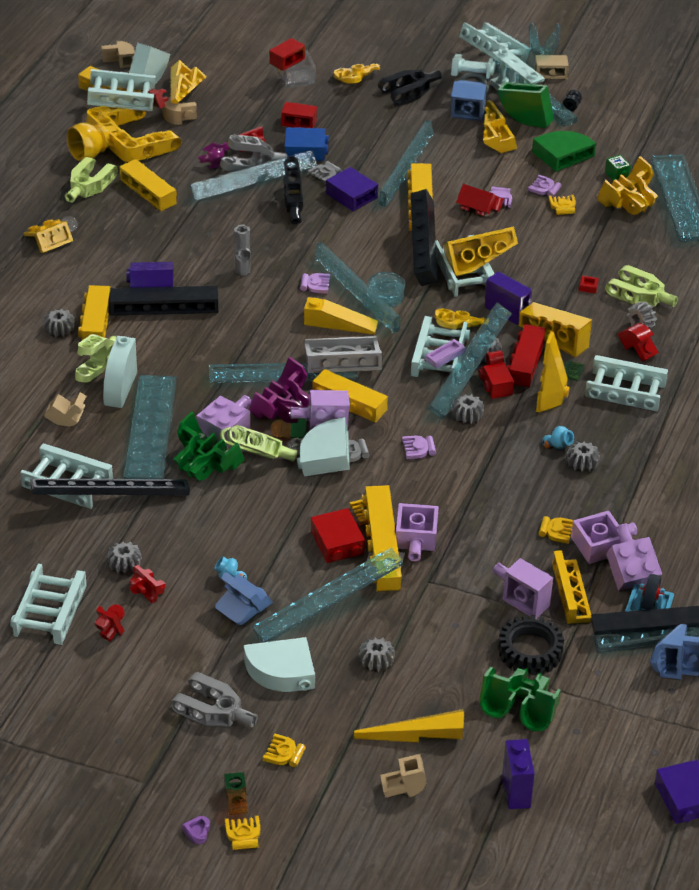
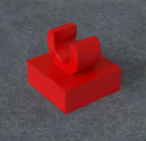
M151 89L148 91L149 94H154V107L159 109L165 107L164 102L169 100V97H162V94L167 92L165 89Z

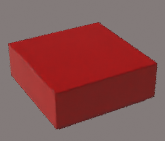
M581 276L579 291L596 294L599 278Z

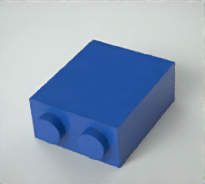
M286 127L285 153L287 157L294 156L300 161H325V155H328L329 135H325V128Z

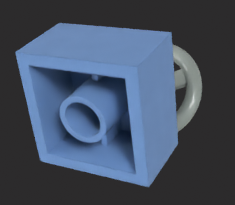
M468 72L461 76L459 81L454 82L451 95L452 118L483 121L489 85L482 74ZM468 77H477L481 82L467 81L466 79Z

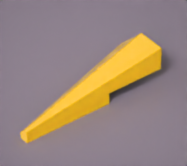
M180 60L171 67V103L177 104L206 76L196 67L190 70Z
M491 99L487 100L484 121V144L500 153L517 149L515 136L507 127L505 118Z
M464 710L354 730V739L419 742V737L463 739Z

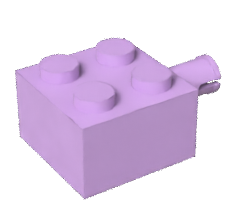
M310 390L309 406L307 408L291 407L290 419L306 418L310 431L325 421L345 417L348 427L350 409L348 391Z
M243 395L234 403L219 396L196 416L200 429L207 437L215 433L218 442L220 441V432L224 428L238 425L250 429V411L246 408L250 406L251 399ZM227 430V431L225 432V434H224V437H225V439H226L227 441H229V439H228V437H227V432H228V430Z
M399 503L396 527L397 546L400 549H409V560L419 561L421 550L435 551L439 506Z
M610 511L573 520L571 538L588 564L607 559L606 553L610 547L621 543L616 530L619 524ZM635 523L628 524L631 536L636 535L637 527Z
M627 523L617 526L616 530L621 543L612 545L607 551L606 556L618 591L633 588L634 584L641 585L642 583L646 585L650 574L661 576L662 572L650 537L634 540Z
M521 558L510 568L505 567L500 562L494 566L492 573L504 580L503 600L530 617L531 615H536L535 619L550 607L553 577Z

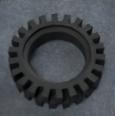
M522 615V620L517 616L514 617V621H507V625L504 624L499 633L498 654L501 656V661L503 663L506 662L508 668L513 666V671H516L517 668L523 670L526 668L531 671V675H535L536 670L544 674L545 669L548 672L552 671V666L556 668L558 662L561 661L564 647L563 633L561 630H558L559 627L556 624L552 626V621L549 619L545 623V617L540 616L539 620H535L536 615H531V619H527V615ZM532 634L544 638L549 643L550 648L541 655H525L513 647L512 641L520 635Z

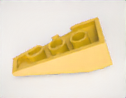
M513 226L448 241L443 244V248L455 276L474 272L518 244Z
M308 297L304 307V325L375 335L378 325L377 320L328 300Z
M551 331L545 347L544 367L540 379L542 383L538 392L536 412H542L562 405L564 397L568 398L570 387L567 386L568 378L554 332Z

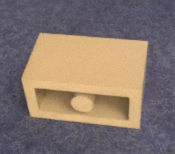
M535 55L534 70L544 79H567L569 66L567 55Z

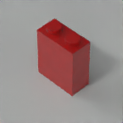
M349 508L311 517V533L326 563L365 553V539Z

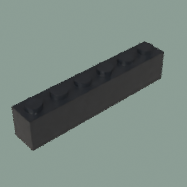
M427 189L410 193L414 275L421 286L438 282L434 201Z
M218 286L110 288L111 316L219 313Z

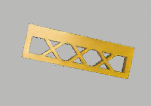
M562 550L554 551L552 566L567 624L591 622V611L577 560H564ZM566 567H573V571L571 573L567 572ZM570 580L577 583L574 588L571 586ZM574 594L581 598L579 602L575 601ZM577 609L581 610L586 615L576 616Z

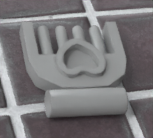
M326 161L324 165L320 164L308 170L309 175H315V177L324 181L325 185L327 179L342 172V169L329 161Z
M359 439L358 442L349 440V463L359 460L361 455L363 458L369 457L370 454L364 439Z

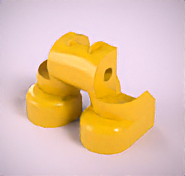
M639 156L627 178L621 175L618 181L616 179L613 181L612 185L607 180L604 181L597 195V201L604 207L614 206L620 208L623 206L632 215L645 212L648 206L652 207L658 197L656 193L647 187L654 175L651 165Z

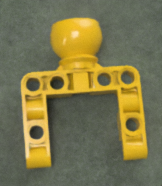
M106 106L88 109L86 123L75 124L67 131L68 148L71 155L77 161H82L85 157L95 158L100 152H104L106 148L112 150L125 162L135 159L139 161L175 151L180 148L182 140L173 131L155 132L142 137L132 138L123 129L121 130L118 125L142 119L146 115V111Z

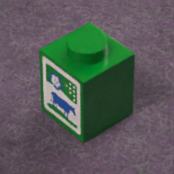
M621 155L606 159L605 173L613 181L615 179L618 181L621 175L625 178L629 176L631 165Z

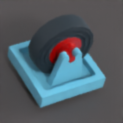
M650 574L646 585L642 583L641 585L634 584L625 612L671 608L674 593L660 588L661 576Z

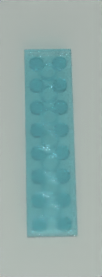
M684 154L651 156V163L679 242L699 241V194Z
M139 375L124 479H164L177 376Z

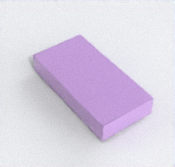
M453 339L425 355V360L437 369L465 353L466 349L465 346Z

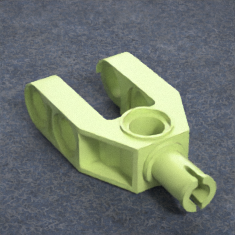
M85 157L72 169L71 190L65 194V199L72 203L78 196L87 198L102 192L116 178L118 167L106 164L94 177H89L96 160Z
M629 265L624 266L618 272L623 281L611 279L605 286V290L610 296L633 305L637 302H648L649 305L655 307L658 303L662 302L675 307L678 302V296L666 293L664 291L665 285L653 274ZM624 271L628 272L630 274V277H627L624 274ZM639 277L644 278L646 283L641 282ZM611 284L616 286L618 291L613 290ZM627 291H630L633 294V297L629 296L627 294Z
M91 334L79 342L77 353L80 356H91L88 361L76 368L75 380L90 382L104 372L111 349L117 338L116 336H111L107 339Z
M238 425L224 428L220 432V440L223 439L226 445L233 446L237 442L241 450L266 458L274 459L281 457L292 462L296 459L297 450L282 446V441L269 435ZM227 430H228V432H227V437H228L229 441H227V440L225 439V437H224V434H225V432H226Z

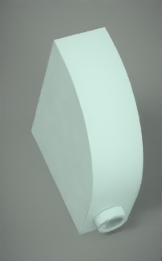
M137 43L129 73L156 76V84L167 67L170 54L151 46Z
M117 336L113 344L104 378L103 398L105 406L122 408L137 374L135 338Z
M345 417L325 421L315 426L305 435L300 446V458H297L298 468L302 469L304 476L350 470L349 435Z
M306 637L244 645L246 670L251 678L261 686L280 692L315 689V672Z

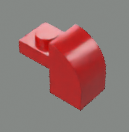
M637 323L617 334L626 350L634 346L642 362L659 353L651 339V336L654 335L653 332L642 323Z

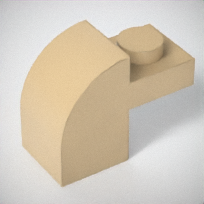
M116 41L117 45L101 46L103 63L119 61L120 68L131 67L135 51L130 43Z
M169 97L167 102H164L165 107L162 108V114L167 122L182 125L184 120L197 119L196 102L172 104L171 97Z
M80 392L70 402L58 394L49 404L44 417L57 425L74 426L78 423L84 411L85 404L83 402L86 396Z
M420 754L398 759L399 771L381 775L385 798L407 793L410 798L419 794L425 788L426 777Z

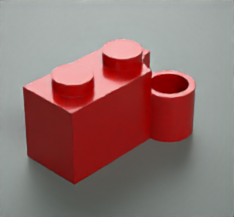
M462 184L456 203L464 211L469 212L471 209L476 211L475 214L485 217V214L489 215L491 210L500 212L504 199L496 196L494 193Z
M500 350L486 353L487 365L480 367L478 370V376L484 383L485 391L489 392L492 399L513 395L514 380L504 363L503 352Z

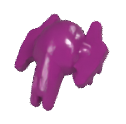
M214 142L204 147L203 151L208 152L206 155L198 157V159H201L199 163L211 162L212 165H209V169L221 167L220 163L225 151L230 149L228 142L223 144Z

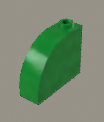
M505 82L498 89L499 99L503 108L513 119L521 124L547 128L554 120L548 85Z
M554 131L533 138L532 152L556 172L595 157L596 142L577 132Z

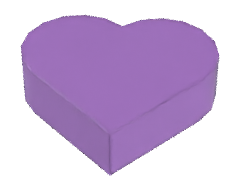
M199 816L182 824V830L192 843L203 844L207 840L210 821L207 817Z

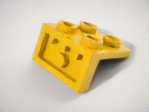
M60 219L44 221L43 225L31 226L27 232H24V236H35L40 253L73 241L67 221H60Z

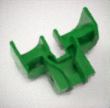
M191 411L180 422L177 435L185 448L174 458V461L181 471L185 470L190 478L194 477L202 481L214 469L220 473L227 470L233 471L245 461L237 442L228 449L223 439L218 442L215 433L207 437L200 429L194 412Z
M490 667L484 674L479 705L482 711L492 718H502L508 714L513 706L515 697L524 700L520 709L522 724L531 731L540 732L546 730L555 716L561 690L558 689L555 694L547 692L550 678L542 676V673H539L535 681L527 679L528 669L517 668L511 677L504 678L495 675L496 669Z

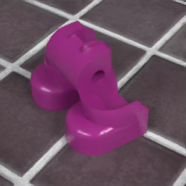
M289 357L277 383L272 380L269 388H264L262 395L257 392L254 393L248 409L250 414L258 419L266 416L271 420L279 416L289 424L297 423L298 419H290V408H307L309 406L310 395L301 390L307 378L304 366Z

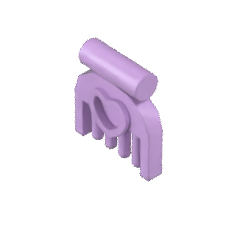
M538 175L536 181L528 187V191L538 195L547 194L553 197L561 188V184L557 182L554 185L552 179Z
M492 187L490 192L503 198L504 206L509 201L508 208H511V189Z
M306 273L302 274L300 290L306 291L308 289L313 293L328 294L330 274L315 273L310 276Z
M422 436L402 437L405 451H407L406 459L423 458L428 452L430 456L436 454L432 436H427L425 439Z

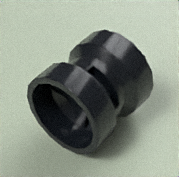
M577 90L568 91L562 101L564 109L570 112L575 111L582 100L581 93Z

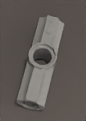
M238 225L234 228L235 273L240 276H246L250 273V227L245 225Z

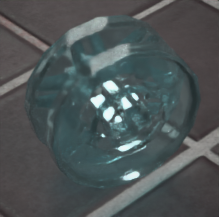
M379 272L370 277L367 294L371 303L380 307H394L402 303L405 281L401 276L392 272Z

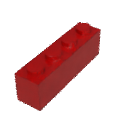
M525 324L523 331H519V342L515 343L514 353L511 354L510 358L511 365L507 366L514 380V385L530 388L545 343L546 328Z

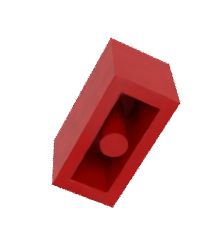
M293 38L269 50V64L282 71L305 59V45Z
M285 102L281 112V126L314 128L317 121V106Z

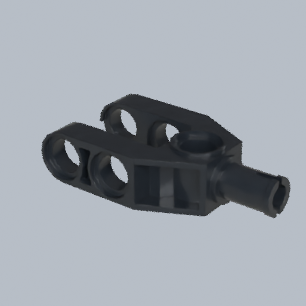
M404 70L382 78L378 82V88L383 93L393 91L390 96L391 100L396 105H402L421 98L430 89L431 82L442 79V74L439 70L428 74L423 70ZM402 78L401 82L397 84V80ZM401 94V97L396 100V97Z
M289 156L284 160L285 175L283 177L285 206L287 212H290L291 223L299 224L302 222L300 212H302L303 207L300 163L298 158ZM289 162H293L296 164V166L289 167L287 164ZM293 177L295 181H290L288 178Z

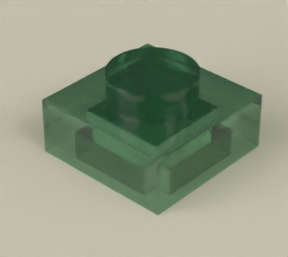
M567 360L564 365L567 378L578 381L584 372L585 365Z

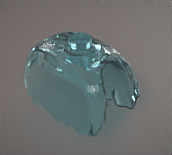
M531 23L529 25V46L531 52L536 55L555 54L560 43L561 25L557 24L555 26V31L545 40L544 46H541L539 44L537 27L535 23Z

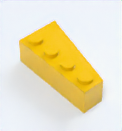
M535 302L520 312L519 326L521 328H524L525 324L546 328L545 341H547L550 331L554 332L559 349L576 358L589 348L592 319Z

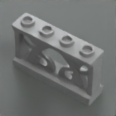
M377 336L304 340L308 373H321L324 369L330 372L382 370V352L379 348Z

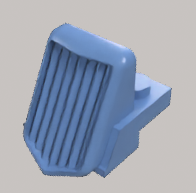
M225 572L221 577L225 583L224 588L227 591L216 603L215 607L237 625L244 624L257 613L273 604V601L262 588L256 587L241 575L237 574L233 577Z
M685 624L678 625L655 646L650 664L655 672L660 673V677L681 679L682 674L699 676V637L686 636L687 625Z

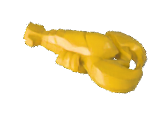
M356 64L351 67L352 69H336L333 75L335 79L341 80L343 83H358L362 78L371 74L373 70H380V65L371 64L370 66H364L363 64Z
M443 308L435 310L434 315L439 326L452 330L462 328L464 322H468L467 327H475L480 324L488 326L489 322L484 317H472L466 311L454 312Z

